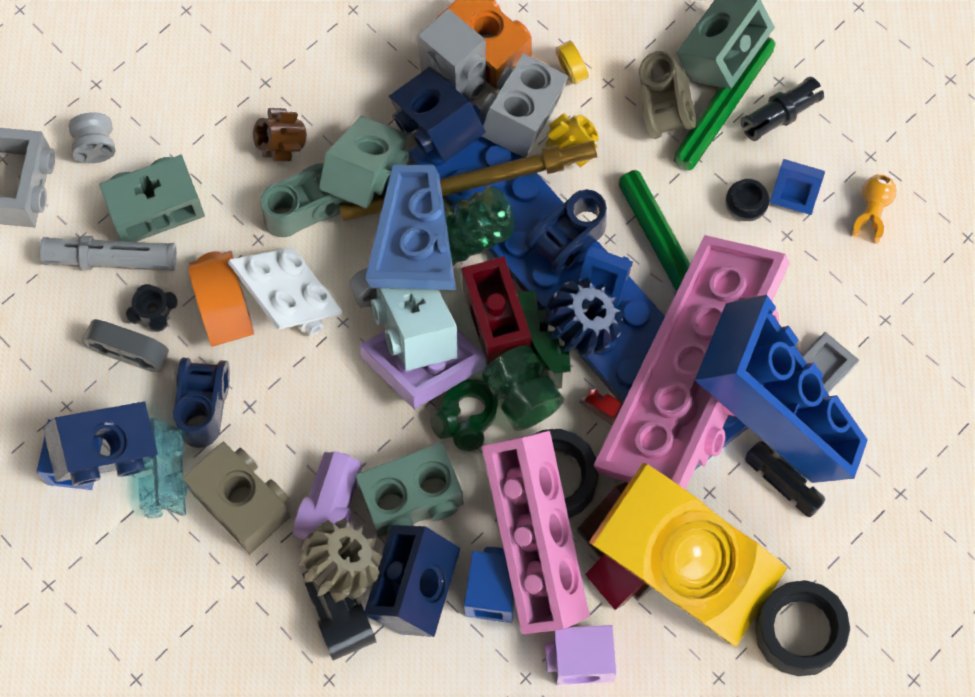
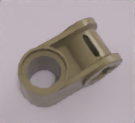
M655 51L647 55L639 67V76L643 97L642 114L648 134L652 139H657L662 136L663 132L685 127L687 130L695 128L696 115L691 100L688 75L667 52ZM669 73L664 80L660 81L665 74Z

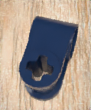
M593 190L577 191L550 216L541 220L530 231L525 239V245L530 250L536 249L552 264L551 270L556 275L564 273L605 233L607 207L604 198ZM582 212H592L597 216L596 219L588 222L576 218Z
M186 357L180 360L173 419L184 442L192 447H207L213 444L220 434L224 402L228 395L230 382V366L227 360H220L218 364L193 363L190 358ZM197 415L207 416L206 420L199 426L192 427L187 425L189 420Z

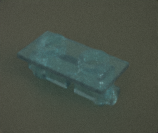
M151 418L150 423L158 455L144 465L145 471L152 469V474L138 478L139 509L144 510V517L146 518L163 516V509L184 516L186 515L185 497L187 495V487L182 480V454L184 451L182 436L177 427L156 418Z

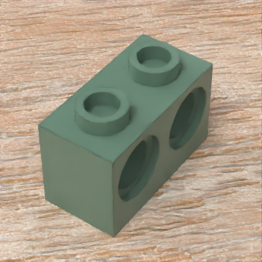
M443 442L356 474L360 492L378 537L389 534L391 525L414 526L415 523L430 517L433 521L446 519L458 511L457 507L464 505L463 491ZM430 478L441 479L446 484L443 490L435 494L423 491L421 486ZM389 494L397 495L403 499L399 507L394 510H384L378 506L381 498Z

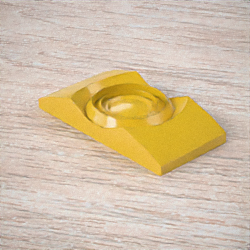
M644 462L589 541L594 547L734 647L738 645L759 613L763 603L773 592L788 569L759 543L730 525L697 497Z

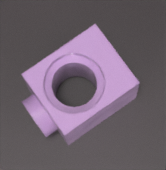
M613 625L567 627L561 630H554V642L545 643L547 672H556L557 685L614 682L616 663Z

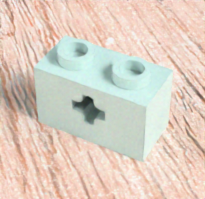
M376 288L377 298L371 300L375 322L378 326L384 324L389 352L392 356L398 354L405 371L457 358V325L439 290Z

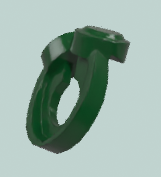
M478 379L465 380L452 387L446 393L441 408L434 410L431 414L430 424L434 434L440 439L453 438L457 448L464 451H473L480 448L485 440L484 432L492 425L496 418L498 408L496 392L489 384ZM466 397L479 399L484 405V411L478 415H471L468 421L459 423L457 420L461 414L459 402Z

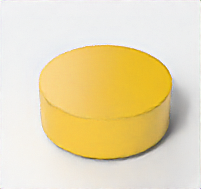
M571 40L556 47L555 53L563 72L569 76L568 80L572 84L576 85L589 78L586 65Z

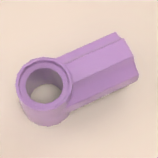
M336 451L324 452L309 498L305 497L298 509L294 524V537L305 540L310 533H313L321 523H325L327 520L335 524L337 521L346 518L349 524L351 516L349 507L356 490V474L361 473L363 467L361 461Z

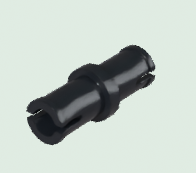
M809 76L787 92H777L770 96L767 104L741 118L742 128L749 124L752 126L744 131L745 135L750 140L757 141L781 124L787 126L796 121L797 114L824 99L823 90L815 94L812 92L821 87L820 83L814 77Z

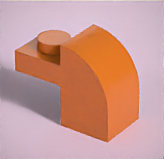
M232 250L224 253L218 251L208 252L200 256L196 261L189 262L190 265L188 266L193 290L211 347L255 335L239 277L228 264L230 259H234Z

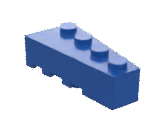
M762 295L726 303L695 381L811 483L855 479L868 439L837 395L830 396L827 393L822 381L824 375L814 362L807 363L797 350L795 345L799 340L789 326L781 327L772 313L776 306L769 296Z

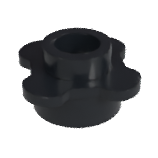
M150 284L141 285L133 295L132 307H129L126 311L127 319L132 324H146L154 332L163 331L168 326L167 317L170 311L178 305V299L173 292L164 293L159 287ZM150 305H155L156 309L154 311H149L148 307Z

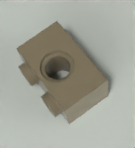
M223 441L183 476L182 480L189 492L250 555L291 518L285 504L289 498L275 481L269 479L264 483L254 473L258 466L241 447L234 452ZM239 487L251 489V494L245 501L240 503L229 501V497L235 489Z

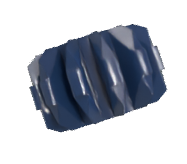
M588 277L581 279L578 283L573 280L565 283L559 289V292H556L549 299L547 304L550 312L546 315L544 322L555 327L550 339L561 338L564 341V352L575 348L580 358L589 356L592 352L596 355L604 352L610 347V343L619 337L622 331L619 323L622 321L625 313L614 308L618 296L608 297L605 294V283L594 288Z

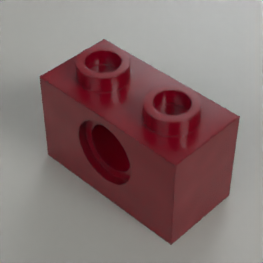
M505 256L461 268L463 292L482 351L486 355L487 367L490 368L531 356V334Z

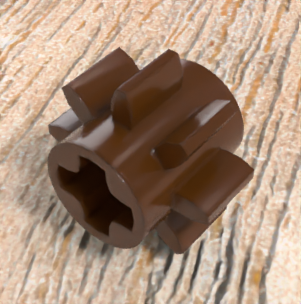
M268 108V118H259L254 125V144L262 151V157H272L273 161L290 162L292 161V152H301L306 143L307 133L305 125L301 120L297 119V112H287L286 108Z

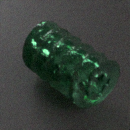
M494 186L486 187L483 190V194H472L469 200L458 201L455 207L448 206L444 209L452 266L458 262L466 261L470 256L480 254L485 249L493 248L497 243L507 241L513 235L515 223L512 207L504 193Z

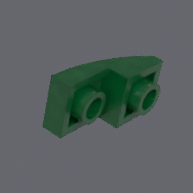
M536 290L518 292V298L531 334V357L553 389L562 388L563 373L571 372L569 351L564 352V346H560L559 339H550L553 331H548V324L544 322L547 315L546 306H537Z

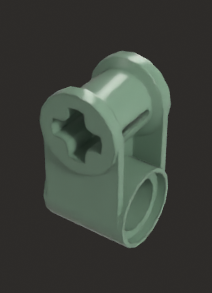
M324 163L309 166L300 173L277 184H273L264 190L261 195V208L266 229L271 234L277 237L292 236L296 232L320 221L335 217L340 213L339 205L348 203V201L319 190ZM280 207H288L291 209L290 211L284 214H276L273 212L275 209Z

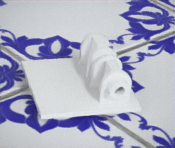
M293 247L230 259L228 261V264L278 330L298 325L302 332H308L310 336H313L324 328L322 319L341 315L342 310L332 299L328 290L322 286L306 265L304 259Z

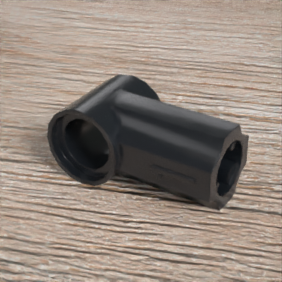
M308 570L302 573L303 578H305V574L308 572ZM305 582L310 599L320 618L317 621L333 661L377 642L369 620L364 615V608L361 603L358 604L356 599L351 600L348 597L335 603L329 591L317 597L319 586L315 582Z

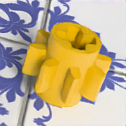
M563 113L549 124L551 130L546 133L549 137L546 140V148L558 145L559 149L589 141H594L595 148L598 147L595 143L599 140L598 132L591 121L583 115H574L569 119ZM591 159L577 162L576 164L581 168Z

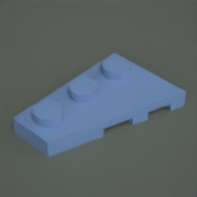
M393 165L365 277L371 288L456 290L440 177L435 165Z

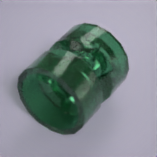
M529 345L519 346L507 351L493 360L482 373V379L493 397L497 400H504L501 404V410L512 428L516 431L525 430L539 424L554 414L564 403V397L552 378L549 376L542 377L544 366L533 348Z

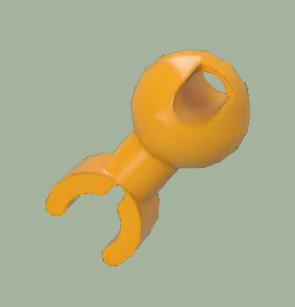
M876 174L865 181L862 186V195L867 204L864 214L856 219L852 227V237H857L860 227L866 225L868 220H871V226L875 231L873 242L875 244L879 243L884 233V224L880 219L883 208L889 206L894 201L897 193L896 185L891 178ZM878 180H884L886 184L881 183Z

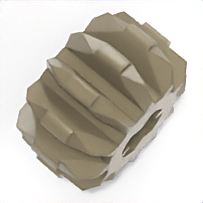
M346 518L337 521L335 524L327 520L325 523H321L303 541V546L301 547L303 553L297 565L308 570L305 574L304 582H315L319 586L317 597L329 591L335 603L344 600L346 597L354 600L360 597L367 590V587H370L377 580L380 573L377 567L380 565L383 556L372 550L377 538L366 539L362 535L363 524L351 529Z

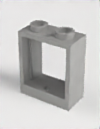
M0 128V152L26 155L16 198L0 197V224L35 228L38 213H43L46 207L47 192L44 186L47 174H52L54 170V149L50 148L42 131Z

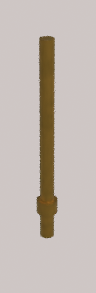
M594 141L559 149L558 145L541 149V154L440 179L442 197L546 170L547 174L564 171L565 165L597 158ZM378 195L367 208L351 202L340 204L339 207L343 221L381 212L385 195Z

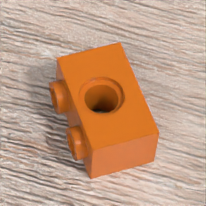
M456 0L445 9H450L478 34L494 35L484 39L486 43V79L496 90H498L496 88L498 81L507 65L514 68L523 53L532 57V37L529 30L520 21H512L501 12L495 0Z

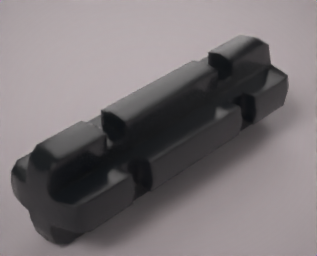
M759 441L747 452L745 457L746 463L756 472L759 470L764 472L762 477L788 501L794 499L797 502L795 507L806 517L816 514L825 503V496L814 486L811 488L807 487L806 483L808 481L781 457L776 459L773 456L775 451L765 442Z

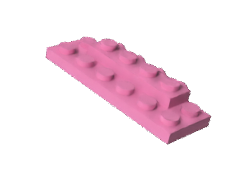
M704 235L593 465L599 474L629 483L644 462L686 490L696 466L701 465L705 467L710 455L718 456L725 442V431L722 428L728 415H735L698 384L695 378L725 304L762 295H768L773 302L774 296L790 264L785 253ZM775 309L772 314L779 322V314Z

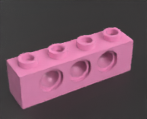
M550 431L482 446L522 635L565 629L589 618L590 615Z

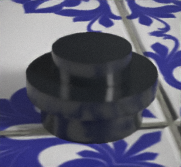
M742 179L734 183L728 189L725 199L729 213L741 221H754L761 218L766 213L770 201L766 188L754 179Z

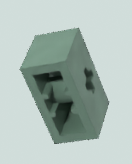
M182 154L175 157L157 159L150 166L133 172L118 173L111 177L109 181L99 184L121 241L137 242L205 217Z

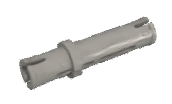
M82 235L81 239L43 237L40 243V261H42V265L80 266L81 270H92L94 266L174 271L176 266L177 251L175 243L94 240L93 236Z

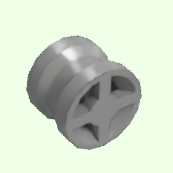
M89 112L77 115L70 120L69 133L75 138L71 147L74 159L83 163H99L114 156L116 152L115 143L109 137L113 130L110 117L102 113Z

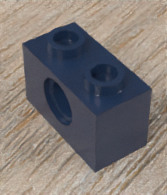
M430 67L388 96L396 109L392 117L400 130L408 135L411 133L415 142L425 154L432 151L444 163L486 133L471 102Z
M145 401L55 417L43 428L55 481L60 482L71 479L73 486L96 482L101 479L100 473L116 470L118 477H125L145 471L144 465L158 455ZM94 437H101L107 441L110 447L109 456L102 455L95 449L93 445Z
M391 525L382 553L383 557L378 566L380 573L372 585L364 615L402 635L435 637L461 548L426 526Z

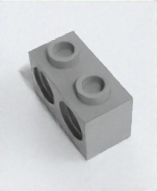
M447 9L418 35L421 72L428 67L432 68L469 101H474L482 94L487 83L485 39L450 9Z
M523 53L514 68L507 65L496 87L500 90L498 95L491 92L484 102L479 116L485 118L483 127L486 133L482 137L523 158L527 157L557 106L569 76Z

